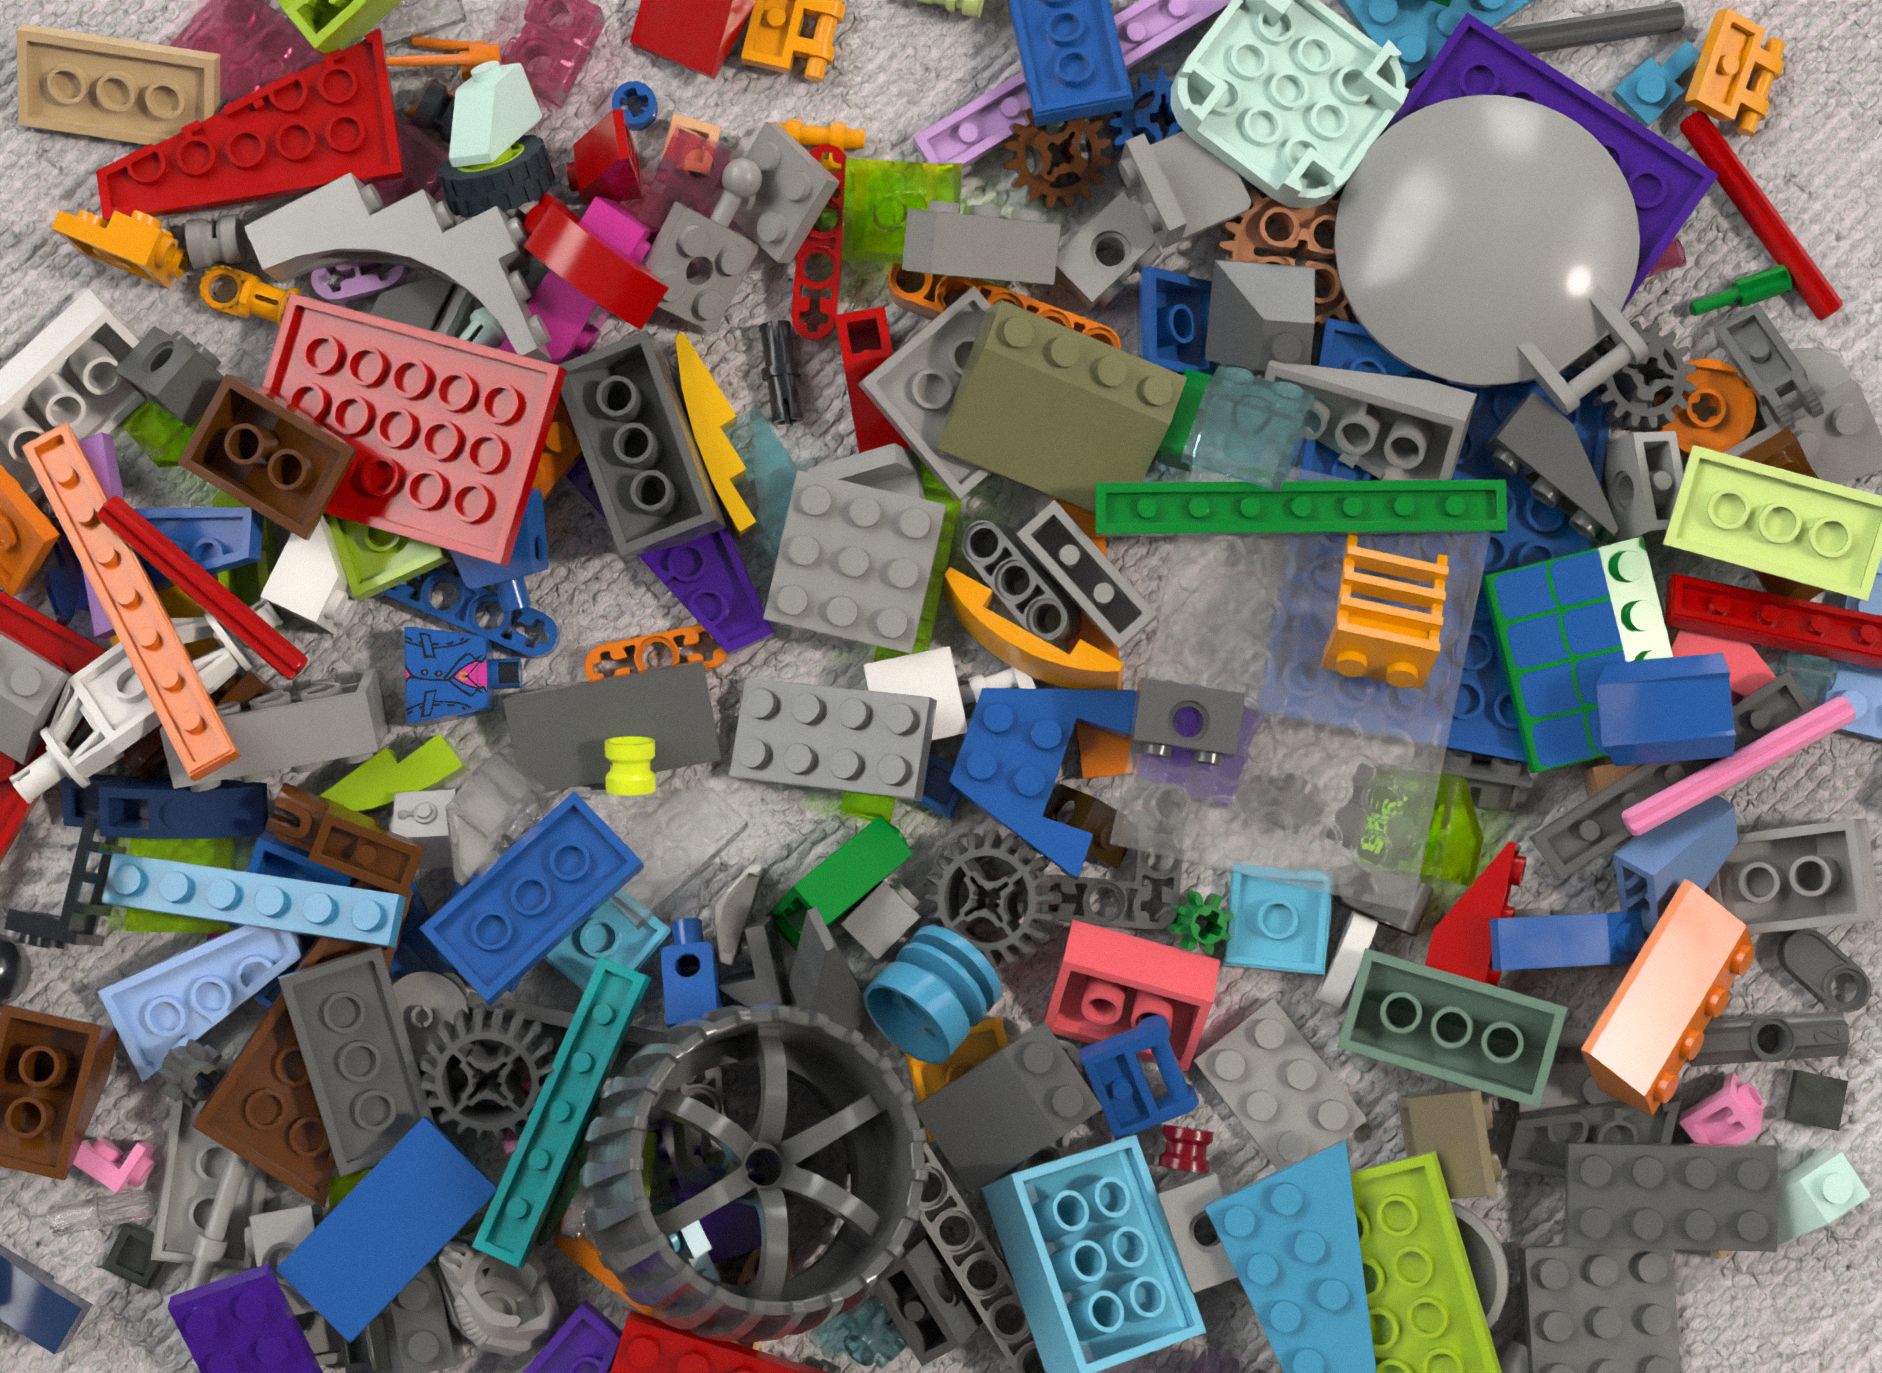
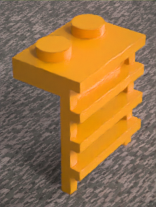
M1348 535L1345 543L1335 624L1323 650L1321 668L1338 671L1340 674L1348 677L1361 676L1388 682L1399 688L1412 687L1422 690L1440 652L1441 643H1439V636L1444 618L1442 617V608L1446 599V592L1444 590L1449 572V567L1447 566L1448 556L1438 554L1434 564L1357 547L1358 536ZM1354 567L1433 584V587L1431 589L1354 572ZM1351 592L1430 609V614L1350 597Z

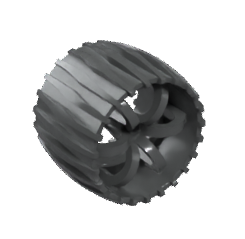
M760 1003L748 1008L732 1005L709 1011L703 1014L701 1019H687L662 1033L658 1044H646L627 1062L623 1077L617 1076L600 1099L599 1113L601 1117H596L588 1127L584 1140V1148L588 1153L586 1163L580 1169L579 1188L584 1190L586 1212L583 1214L585 1227L592 1231L595 1242L601 1252L598 1258L603 1267L612 1271L624 1285L621 1289L632 1301L654 1309L652 1312L654 1317L669 1326L691 1330L692 1333L700 1337L719 1341L762 1342L778 1340L786 1335H798L826 1324L835 1316L848 1311L871 1293L877 1282L893 1269L905 1250L902 1246L903 1243L916 1229L922 1210L918 1208L922 1190L928 1183L929 1169H924L923 1144L927 1141L925 1128L920 1129L918 1118L912 1105L915 1098L911 1089L904 1088L900 1079L891 1068L894 1064L885 1054H879L863 1040L864 1035L855 1028L836 1024L828 1020L829 1016L809 1009L793 1011L784 1004ZM728 1064L759 1066L761 1098L756 1123L747 1133L739 1125L714 1109L675 1090L690 1078L718 1066ZM787 1075H789L794 1081L799 1084L802 1083L818 1099V1104L822 1109L827 1110L830 1117L783 1141L782 1136L787 1114ZM668 1118L704 1134L722 1150L708 1156L705 1160L706 1168L714 1173L715 1184L672 1209L653 1217L650 1210L652 1208L649 1197H646L642 1170L644 1166L642 1152L651 1124L660 1119ZM839 1138V1140L843 1141L848 1159L846 1166L847 1172L850 1174V1193L820 1175L796 1167V1163ZM745 1165L750 1168L748 1174H746ZM797 1197L825 1208L843 1220L844 1223L841 1225L832 1244L819 1259L798 1275L785 1281L788 1259V1216L785 1198ZM729 1202L755 1206L759 1215L762 1236L757 1276L753 1282L742 1286L726 1284L708 1278L696 1272L688 1263H684L669 1246L667 1237Z

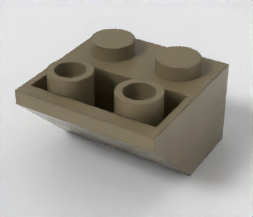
M1451 1088L1397 1097L1406 1156L1410 1157L1435 1150L1450 1199L1498 1195L1496 1182L1501 1181L1502 1178L1501 1164L1495 1150L1490 1151L1487 1130L1493 1128V1115L1488 1099H1482L1481 1090Z

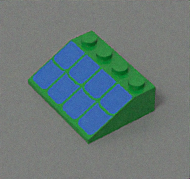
M1643 536L1592 547L1481 577L1530 773L1608 756L1602 747L1596 684L1606 664L1673 657Z

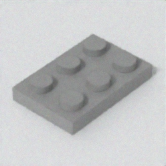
M1270 998L1192 1059L1277 1171L1343 1140L1368 1120L1274 998Z

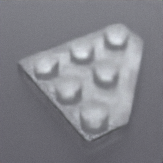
M569 787L532 821L535 826L574 791L643 862L645 867L608 900L637 930L645 925L749 827L748 821L713 787H692V790H662V787H656V791L653 793L636 796L613 795L606 793V790H591L590 787Z

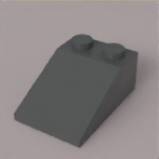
M1038 1021L914 1106L915 1112L970 1194L1056 1141L1103 1109L1045 1021Z

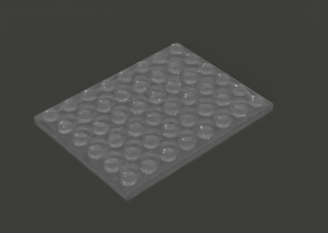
M1197 445L1188 482L1353 480ZM1491 534L1354 535L1358 536L1357 547L1434 564L1438 554L1448 556L1447 566L1449 567V572L1445 581L1444 591L1446 592V599L1442 608V617L1444 618L1439 636V643H1441L1440 652L1422 690L1412 687L1399 688L1388 682L1361 676L1348 677L1340 674L1338 671L1321 668L1323 650L1335 624L1345 543L1348 535L1176 536L1145 678L1246 693L1237 755L1231 759L1223 758L1222 766H1213L1192 762V753L1172 750L1171 758L1153 757L1140 754L1141 745L1130 744L1109 844L1412 912ZM1354 567V572L1431 589L1433 587V584ZM1351 592L1350 597L1430 614V609ZM1179 710L1174 714L1173 727L1183 737H1194L1199 730V721L1191 711Z

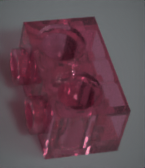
M530 0L524 13V20L527 22L518 38L513 36L508 41L502 54L501 63L504 65L521 63L533 94L562 108L606 21L601 7L587 0ZM565 13L574 17L571 25L565 29L556 30L549 26L551 20L558 14ZM545 56L551 59L550 66L544 72L532 73L527 70L529 62L536 57Z
M678 123L636 219L660 230L668 216L665 209L666 201L675 195L685 196L691 201L694 211L710 218L715 208L709 206L716 187L725 191L722 184V173L725 166L731 162L729 158L733 148ZM695 149L707 151L714 161L713 170L705 176H696L690 173L685 164L686 155L690 151Z

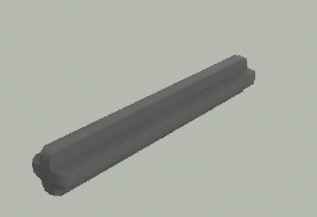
M1671 2L1495 29V31L1526 51L1538 53L1679 31L1685 25V14L1681 3Z

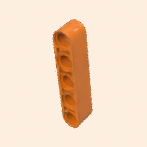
M903 257L895 261L889 270L888 287L893 302L904 310L934 320L948 308L943 299L949 292L955 290L966 292L975 286L991 306L1000 300H1004L1121 349L1119 336L1106 325L978 278L902 270ZM913 273L919 275L925 284L918 292L906 293L897 286L899 278L904 274Z

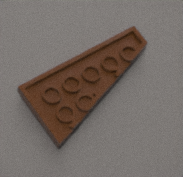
M356 879L352 885V888L397 894ZM409 890L406 896L396 949L381 947L388 973L394 952H397L413 895L411 890ZM317 937L294 972L375 945ZM281 990L191 1125L201 1133L325 1208L335 1160Z

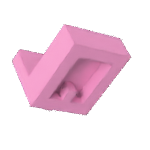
M1732 1072L1724 1077L1721 1090L1681 1112L1679 1124L1695 1144L1739 1145L1761 1132L1765 1106L1756 1088L1750 1083L1744 1084L1736 1073Z
M97 1137L95 1141L91 1139L82 1140L73 1165L117 1193L129 1190L132 1185L138 1188L146 1180L155 1165V1162L150 1158L157 1146L149 1141L137 1143L127 1159L123 1161L120 1158L124 1152L113 1143L101 1137Z

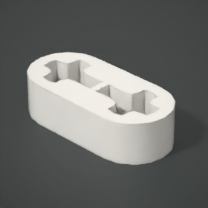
M1352 912L1327 964L1326 976L1322 975L1315 999L1337 1009L1342 1006L1359 971L1364 950L1369 948L1378 921L1359 912Z

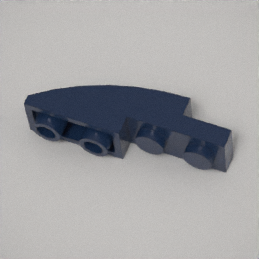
M93 774L88 777L91 784L85 789L78 785L73 778L69 779L66 776L61 780L64 826L83 827L85 818L96 820V829H100V836L142 839L243 837L261 835L265 831L268 821L267 783H245L239 780L225 779L221 780V785L216 788L192 792L190 786L174 789L171 776L165 780Z

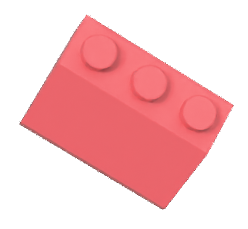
M1073 919L1059 962L1044 1021L1053 1034L1092 1045L1136 1028L1147 1017L1153 1015L1164 1016L1171 1030V1035L1168 1039L1180 1069L1188 1071L1213 1004L1220 960ZM1150 1048L1136 1053L1138 1058L1155 1062Z

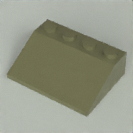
M1000 300L986 309L935 450L1094 514L1095 483L1143 481L1171 424L1187 377L1004 300Z

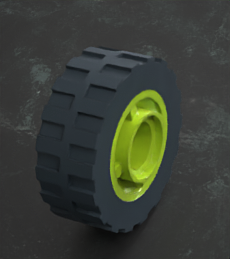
M523 134L492 163L452 167L450 160H447L438 169V176L451 212L456 216L461 215L466 218L477 216L495 206L499 207L502 211L518 208L549 191V188L555 183L554 179H556L543 139L541 137L537 138L536 135Z

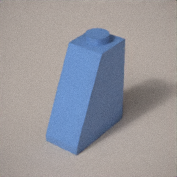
M1715 795L1648 832L1634 836L1613 854L1621 912L1641 911L1642 930L1645 939L1649 938L1683 880L1686 879L1694 883L1704 891L1737 845L1735 806L1724 798Z

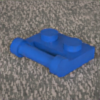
M1153 1015L1147 1017L1136 1028L1079 1049L1081 1060L1115 1140L1193 1111L1199 1104L1195 1089L1192 1085L1186 1083L1168 1038L1171 1035V1030L1164 1016ZM1149 1048L1168 1091L1164 1097L1156 1100L1136 1053Z

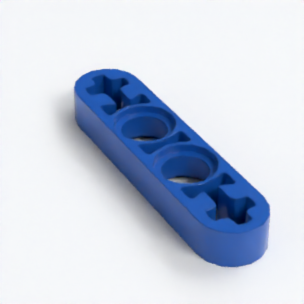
M438 568L427 571L431 575L421 587L419 601L412 600L418 591L405 584H399L396 590L389 588L382 592L392 600L475 635L487 637L494 643L531 658L547 657L559 645L560 632L554 620L543 612L528 606L504 612L502 623L495 629L487 630L481 628L477 622V611L483 604L488 602L499 604L497 593L483 587L469 590L462 578ZM423 574L418 575L413 579L422 582ZM440 583H451L458 591L457 602L448 610H438L431 603V593ZM515 611L523 613L517 621L529 628H535L538 622L545 623L543 631L549 635V640L546 644L537 642L534 649L529 648L530 640L525 635L514 630L512 631V640L504 638L513 626Z

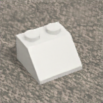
M323 515L309 541L291 533L260 597L279 609L335 635L339 625L345 627L349 623L356 609L357 600L352 596L327 518Z

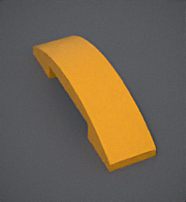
M951 567L948 568L944 574V597L949 607L964 628L982 646L999 659L1032 677L1064 688L1118 690L1120 688L1124 663L1081 639L1071 654H1067L992 612L993 590Z

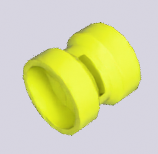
M623 736L605 740V758L612 762L610 771L605 776L606 793L636 796L656 791V774L650 769V761L655 757V739L641 736Z

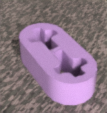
M349 263L312 271L311 284L315 292L325 302L343 305L379 296L382 292L402 286L406 281L408 268L396 265V267L389 270V278L382 280L377 273L363 274V272L378 268L379 263ZM337 269L342 276L356 275L354 278L340 282L341 290L334 292L329 285H323V282L330 280V271Z

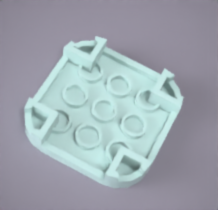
M1231 0L1178 71L1171 86V108L1179 126L1193 140L1238 172V174L1270 198L1288 207L1308 209L1325 204L1341 189L1364 158L1368 148L1377 140L1390 120L1401 108L1409 89L1405 88V75L1398 60L1402 53L1395 45L1388 40L1383 47H1380L1321 1Z

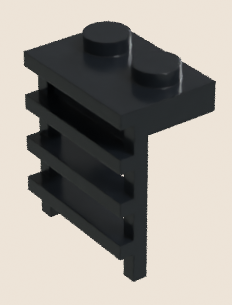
M85 818L61 916L40 911L9 909L4 929L20 932V943L42 948L65 949L66 943L103 946L105 936L97 935L96 930L100 916H110L112 906L103 905L102 903L113 853L126 854L127 847L117 845L119 837L106 836L105 843L93 841L97 821ZM90 851L102 854L98 872L85 871ZM82 882L95 884L90 902L78 901Z

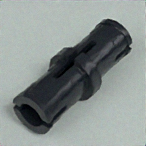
M777 320L778 342L775 341L773 321L762 323L758 326L759 332H761L766 366L761 369L762 380L768 382L772 413L771 422L774 425H785L784 404H787L790 424L804 420L797 385V378L801 376L800 365L794 363L790 332L791 323L787 320Z

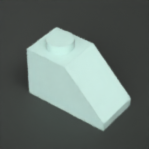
M496 60L482 63L471 70L472 77L456 90L449 160L452 167L494 162L543 117L521 63L501 66Z
M1823 1149L1778 1179L1777 1246L1830 1224L1871 1196L1842 1152Z

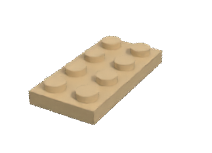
M24 23L16 30L19 125L148 145L151 143L156 145L182 132V127L196 120L202 122L220 113V54Z

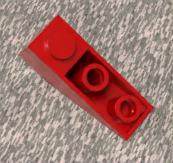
M885 306L835 315L859 453L893 443L909 450L906 441L858 385L893 354Z
M1508 842L1433 929L1425 962L1426 966L1498 987L1502 970L1493 971L1489 919L1514 918L1516 908L1509 906L1508 900L1512 885L1521 886L1527 857L1519 855L1520 845Z

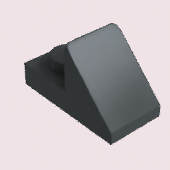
M774 915L756 918L744 929L746 935L741 936V950L744 961L748 966L753 965L754 970L728 975L718 984V987L746 1007L760 1003H776L789 1006L794 1003L788 984L789 978Z

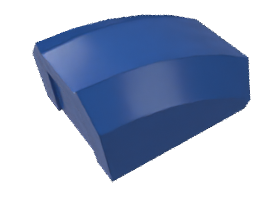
M1723 653L1605 665L1596 684L1601 741L1603 749L1616 767L1733 756L1736 733L1734 730L1729 679L1730 670Z

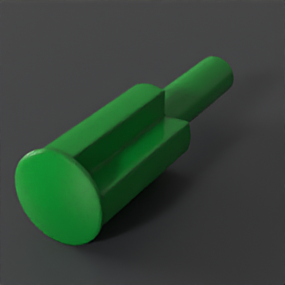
M1780 264L1777 267L1735 280L1732 283V289L1690 302L1689 310L1692 315L1698 316L1737 303L1742 308L1787 292L1790 293L1792 291L1791 278L1786 267Z

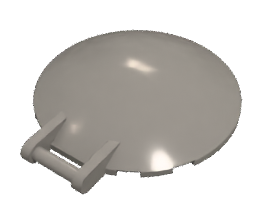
M1473 95L1444 100L1426 106L1391 126L1368 148L1364 158L1350 175L1339 202L1335 222L1334 245L1339 281L1349 306L1365 331L1381 348L1415 371L1419 369L1430 375L1446 379L1447 383L1466 387L1489 388L1490 385L1516 382L1523 384L1535 380L1559 410L1568 415L1580 406V399L1630 361L1637 363L1649 354V349L1644 340L1621 314L1636 275L1639 259L1640 232L1633 196L1619 166L1605 147L1581 125L1562 113L1539 103L1502 95ZM1610 336L1617 346L1567 383L1559 373Z

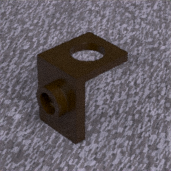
M1059 784L1044 813V817L1057 821L1061 807L1069 801H1074V813L1065 824L1092 833L1093 838L1087 853L1118 869L1139 829V823L1093 796Z

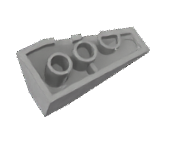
M1270 360L1267 365L1258 409L1309 441L1316 439L1340 454L1338 459L1351 468L1356 464L1380 480H1451L1466 436L1477 394L1429 380Z

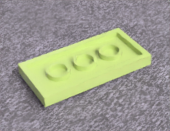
M1693 445L1662 545L1868 601L1882 557V496Z

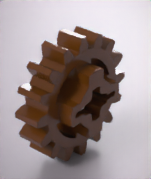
M1031 108L1022 111L1026 124L1023 126L1022 124L1012 123L1009 129L1017 138L1015 141L1003 143L1002 146L1006 151L1013 152V160L1004 163L1003 168L1006 170L1016 169L1018 173L1011 186L1018 188L1026 185L1028 190L1025 200L1028 202H1033L1039 195H1043L1044 208H1053L1057 197L1060 198L1064 208L1072 207L1074 193L1083 200H1088L1092 197L1087 185L1089 183L1103 185L1105 180L1097 173L1098 167L1111 165L1110 159L1100 156V149L1111 144L1110 139L1097 138L1096 132L1102 127V121L1097 120L1088 124L1085 121L1086 117L1063 121V125L1058 128L1055 134L1048 135L1036 129L1038 126L1034 125ZM1081 136H1083L1087 145L1088 159L1082 157L1079 146ZM1062 143L1064 146L1061 154L1066 157L1065 163H1054L1051 166L1050 161L1053 155L1047 151L1048 146ZM1026 149L1030 150L1033 155L1035 168L1032 173L1029 171L1026 163ZM1066 173L1070 177L1077 179L1072 184L1063 188L1049 187L1060 174Z

